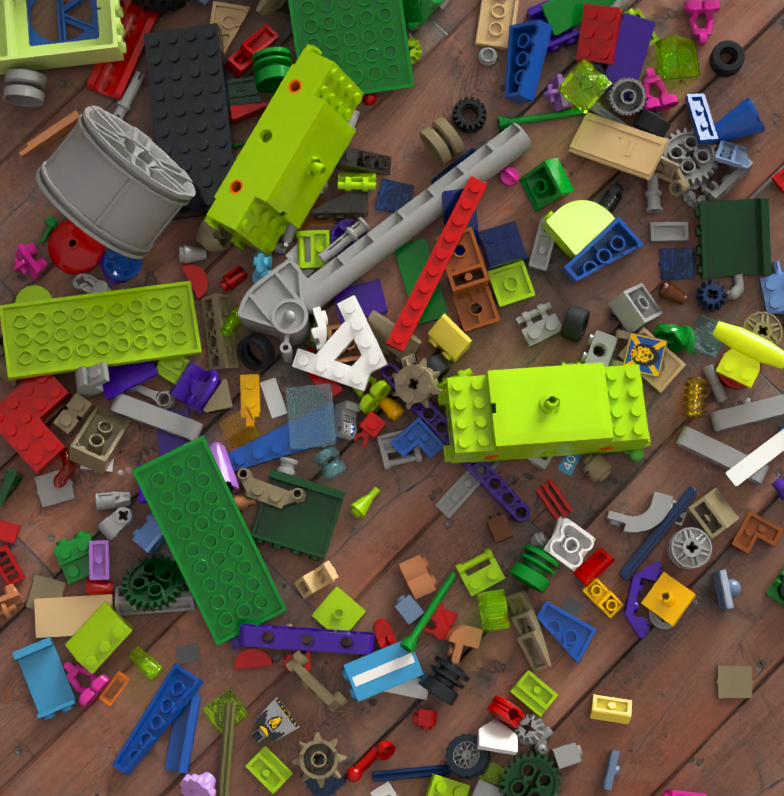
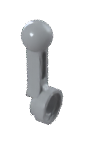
M140 384L127 391L129 393L138 392L156 401L159 408L165 410L172 409L176 403V398L169 394L170 391H154ZM165 395H168V396H169V401H168V403L162 405V404H161V399H162V397L165 396Z

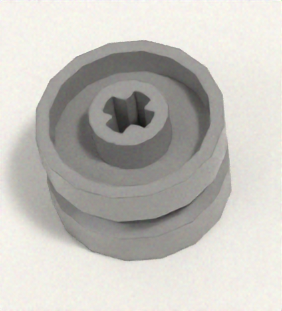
M10 69L5 72L4 81L8 86L3 88L2 98L4 101L22 107H41L44 105L45 93L42 91L46 89L47 77L45 75L25 69Z

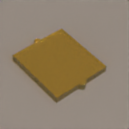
M248 407L219 422L225 433L224 437L227 438L232 450L261 436L256 420L253 419Z

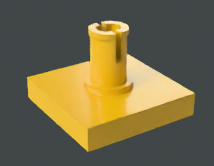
M663 572L641 604L674 627L696 597V594Z

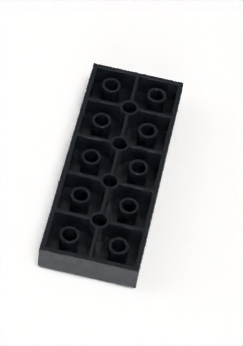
M218 23L144 34L155 144L180 168L185 170L193 181L192 184L196 191L195 196L186 206H182L171 221L207 216L206 214L215 201V194L236 160L222 30Z

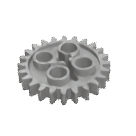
M684 128L683 133L678 129L675 135L670 133L669 142L662 156L681 165L680 170L685 180L694 187L695 182L701 185L702 179L707 182L709 176L713 177L714 171H717L718 168L717 164H719L714 161L717 145L698 144L694 128L690 132H687V129ZM686 144H692L694 147H688ZM672 154H678L679 157H674ZM699 157H702V158H704L706 161H701V160H699L698 158H699ZM683 168H690L691 171H685Z

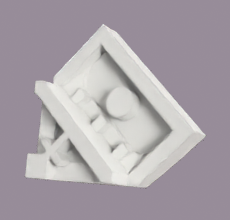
M495 718L478 730L477 749L516 755L518 752L517 735Z

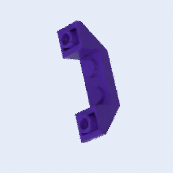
M658 561L633 575L629 584L623 616L639 639H644L645 635L648 636L650 624H647L648 619L633 616V613H637L639 602L636 601L637 594H641L643 583L640 581L642 579L656 582L657 578L659 579L662 574V567H660V562Z

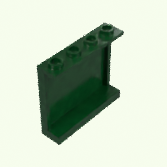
M271 469L268 476L269 484L288 491L302 488L305 490L307 498L304 503H292L284 506L283 510L261 502L252 533H250L252 538H254V542L262 545L268 542L272 544V548L283 550L284 547L290 549L291 554L301 556L302 553L309 555L308 559L320 562V559L325 560L345 492ZM301 492L295 494V497L301 496Z

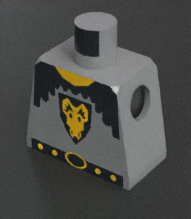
M276 697L255 720L260 727L251 735L257 743L266 737L271 742H274L301 726L280 698Z

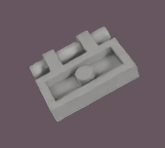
M550 302L543 305L541 303L535 309L529 312L525 311L521 313V316L515 318L518 325L525 322L527 326L521 330V333L529 348L561 332L562 325L556 314L548 316L546 311L552 309ZM540 315L542 320L533 324L531 319Z

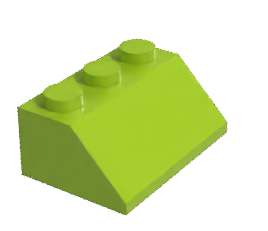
M105 601L70 638L65 646L75 659L93 674L133 631L134 627Z

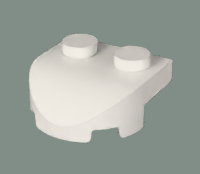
M320 306L312 308L317 327L311 329L317 351L327 342L326 325H329L325 310L321 311Z

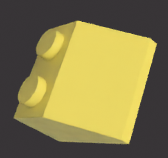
M446 314L441 316L427 334L429 338L427 341L434 348L438 347L442 351L441 355L448 362L451 360L453 363L470 348L472 342Z

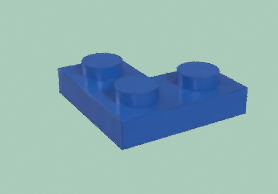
M419 417L390 442L403 458L417 445L430 459L445 446Z

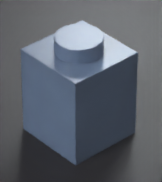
M403 594L395 601L397 605L394 608L408 625L424 614V611L410 594L407 597Z

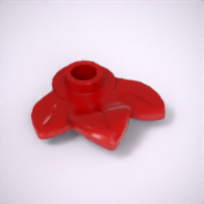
M440 602L429 620L434 622L433 627L429 628L426 624L423 631L427 634H434L439 640H446L445 637L450 630V626L455 623L458 614L450 610H444L443 603Z

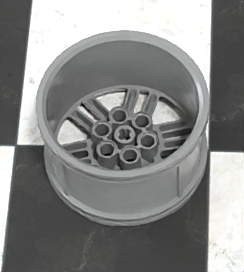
M92 105L83 111V114L78 118L77 124L49 160L43 162L35 175L38 185L47 198L71 222L104 246L133 259H143L153 248V242L182 206H186L196 194L192 184L193 181L185 170L180 168L161 148L152 142L150 137L135 126L132 127L101 107Z

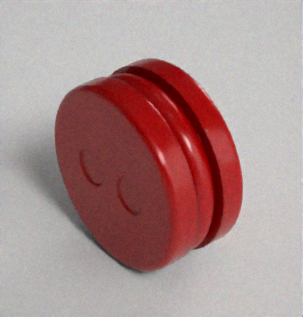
M497 695L493 697L492 702L487 707V711L494 718L513 729H517L520 725L519 723L525 717L523 711L517 706Z

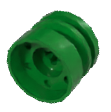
M268 47L252 55L253 70L255 72L254 78L258 91L263 93H275L292 65L291 54L288 49L284 47Z
M526 544L523 549L530 555L521 552L519 556L526 562L524 564L515 562L509 574L530 588L544 594L550 584V581L544 576L545 573L554 576L556 573L549 567L559 569L561 564L546 551Z

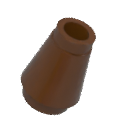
M664 281L657 293L662 299L683 305L687 298V294L670 281Z

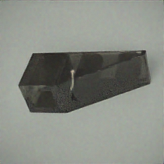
M347 147L334 169L354 173L390 175L391 156Z
M347 191L311 210V218H315V220H326V218L344 220L345 218L353 217V220H358L359 217H362L364 219V217L368 216V192Z

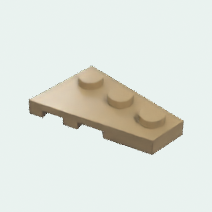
M213 1L210 24L218 23L220 26L224 55H226L247 17L250 7Z

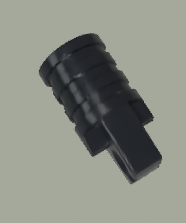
M616 183L610 191L608 190L599 205L613 213L622 199L623 186Z

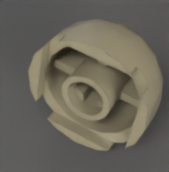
M205 218L201 220L198 232H196L197 241L206 250L211 252L229 249L231 242L230 233L226 232L220 225H218L219 230H214L204 221Z

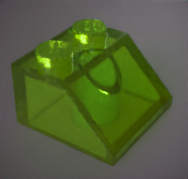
M671 35L655 41L660 77L676 80L700 76L695 40Z
M583 59L557 90L586 114L601 99L612 82L594 68L591 63Z

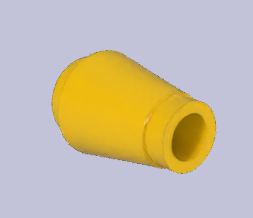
M388 396L379 401L381 409L393 421L398 420L404 413L402 405Z

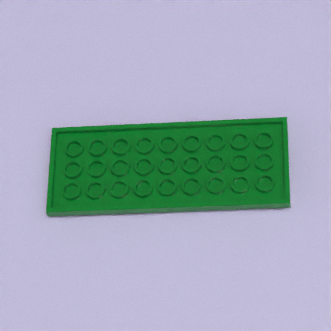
M203 435L132 469L135 479L217 646L238 636L240 624L259 625L287 611Z

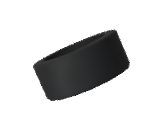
M252 333L238 344L237 352L241 362L252 371L265 369L275 358L274 346L261 333ZM250 343L260 349L263 361L257 359L252 354Z

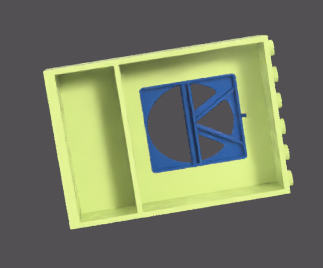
M0 0V75L5 74L10 69L35 71L124 60L127 48L122 36H125V27L121 23V18H124L123 7H120L121 0H89L92 6V19L89 24L66 14L85 0H72L65 6L64 0H56L59 28L58 42L41 37L33 29L30 14L36 0ZM66 23L81 28L84 32L74 39L67 40Z

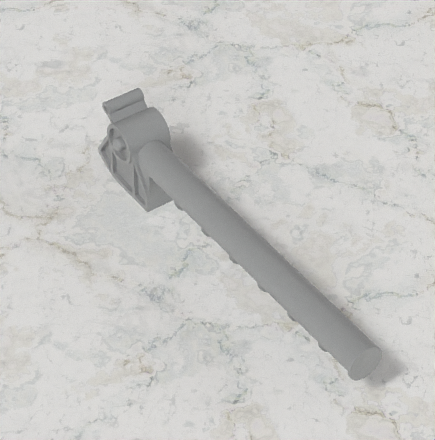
M513 123L309 278L303 274L297 264L289 257L247 291L237 313L244 328L279 338L283 342L280 345L283 360L287 363L294 360L292 346L303 343L310 335L311 323L309 316L313 314L312 308L322 307L454 207L470 176L487 182L532 148L528 135L518 124Z

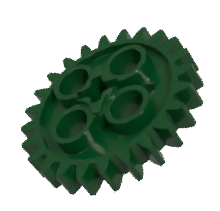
M153 554L152 559L145 556V561L138 559L139 564L132 563V569H126L127 575H123L124 581L121 582L122 592L126 601H129L130 606L135 605L137 610L143 607L144 612L148 608H151V611L154 612L155 607H158L161 611L163 605L169 608V602L176 603L175 597L180 598V591H184L185 579L176 561L171 562L170 557L164 560L163 555L159 559H156L155 554Z
M529 750L527 756L525 752L521 751V757L514 755V761L507 759L509 766L503 765L502 767L506 771L505 773H499L503 777V780L498 781V784L503 785L499 789L500 793H505L503 796H521L523 793L524 796H530L533 792H537L538 796H555V793H561L557 786L563 785V783L557 779L562 777V775L555 773L559 767L552 766L554 761L552 759L547 761L548 756L544 754L541 757L539 751L536 752L535 756L531 750ZM531 765V771L523 774V767ZM547 775L546 783L540 784V777ZM527 781H532L534 784L532 786L528 785ZM520 782L521 788L518 791H513L514 783Z

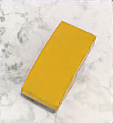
M598 578L588 587L584 585L580 589L610 619L624 605Z

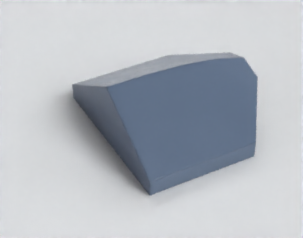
M721 140L715 156V162L748 169L750 165L746 147Z

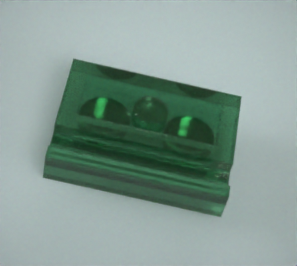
M254 76L227 80L230 107L261 103L260 91L256 89Z

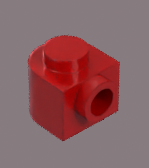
M417 708V713H413V724L420 725V729L432 730V726H436L437 710Z

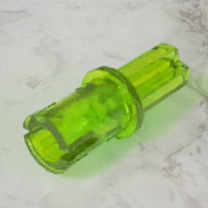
M239 304L226 317V322L220 329V333L225 337L231 336L234 329L240 325V319L237 314L240 307Z

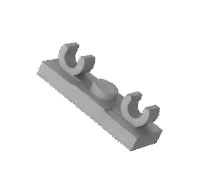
M749 159L750 165L748 169L729 166V170L733 173L726 174L721 180L722 184L719 187L715 181H712L710 184L714 190H709L705 187L703 192L706 196L710 197L708 202L720 201L751 172L753 162Z

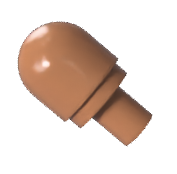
M246 495L233 496L239 510H245V508H248V505L256 504V500L249 497L246 498Z

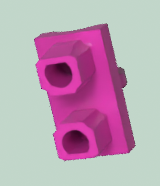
M22 243L17 246L18 250L15 252L17 257L13 259L16 263L13 270L15 272L22 271L24 275L29 272L34 280L38 279L40 273L47 268V262L42 257L34 261L32 256L37 254V249L33 243L25 246Z

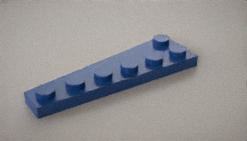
M330 402L229 452L228 455L234 472L239 471L241 468H250L279 459L281 456L286 457L341 440L342 438L336 437L334 434V403Z
M175 663L112 765L129 776L194 694L199 691L204 681Z

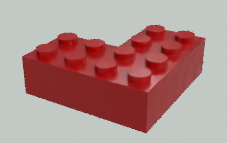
M53 374L27 378L0 402V434L38 475H41L69 450L43 422L72 397Z

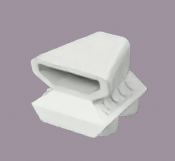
M560 516L552 537L543 550L552 555L561 564L575 571L582 564L587 552L593 548L596 539L571 520Z

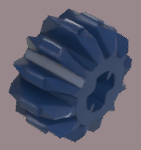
M709 280L707 284L702 282L701 288L698 287L696 289L698 294L695 295V299L700 300L697 306L703 304V311H706L709 307L710 312L713 313L715 308L720 310L722 308L721 305L726 304V300L723 298H726L728 294L722 292L725 286L718 287L719 281L714 285L712 280ZM714 294L715 297L709 299L708 295Z

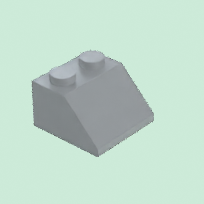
M643 283L623 291L608 303L612 312L621 321L623 328L633 333L664 314Z

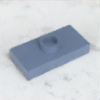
M609 751L602 782L603 789L611 791L614 777H618L620 768L617 765L619 751Z

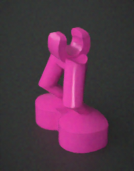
M685 1L683 3V11L686 14H692L688 22L693 36L698 37V45H705L707 36L712 35L714 24L712 14L720 11V1ZM699 13H705L706 15L705 28L700 29L696 23Z
M654 68L646 69L642 85H644L643 88L645 89L644 92L646 93L647 100L642 108L655 113L658 110H668L677 106V96L667 94V89L661 76L655 75ZM655 84L660 91L661 96L659 98L650 95L651 85Z
M67 661L63 666L69 672L66 678L75 691L81 693L78 703L83 708L90 705L111 681L105 674L95 677V672L91 674L80 663L75 666L72 662ZM79 673L90 678V687L85 688L81 686L77 678Z

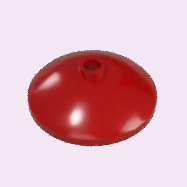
M69 219L60 223L53 230L48 242L49 256L54 265L61 271L73 275L84 274L94 269L101 261L105 249L103 244L89 236ZM72 241H76V245L74 247H71L70 245Z

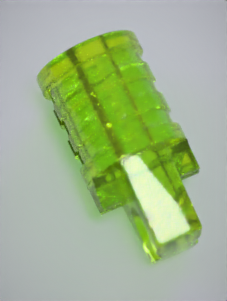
M138 646L129 655V658L135 663L137 668L149 677L151 681L157 678L164 669L152 656Z

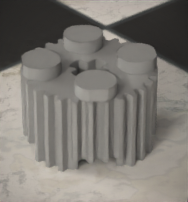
M630 77L614 81L606 95L607 104H610L609 108H613L612 111L623 116L640 112L639 110L643 109L642 106H645L644 103L646 101L644 99L647 98L643 88L644 85H641L642 82H638L637 79L634 80V78ZM629 92V96H628V97H629L630 100H629V101H628V100H625V101H624V99H623V98H624L623 94Z

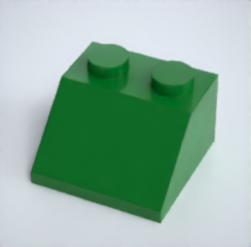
M558 158L543 161L519 178L535 211L546 208L575 191Z

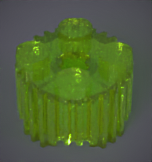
M504 589L477 594L483 631L510 628Z

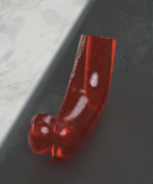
M69 452L61 454L62 469L53 480L54 486L57 488L65 486L75 470L73 461L69 460Z

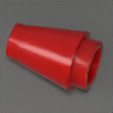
M87 578L85 593L90 594V596L113 594L114 582L106 580L90 581V578Z

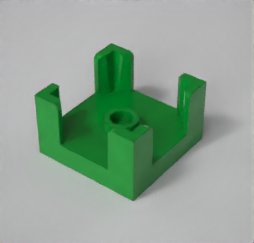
M402 0L404 17L409 21V23H406V26L411 31L420 29L443 1Z

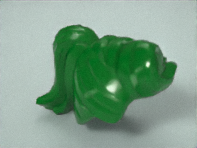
M659 323L653 329V334L656 338L668 340L667 348L673 353L680 352L683 347L689 354L696 353L694 350L696 337L690 326L679 327L674 324Z

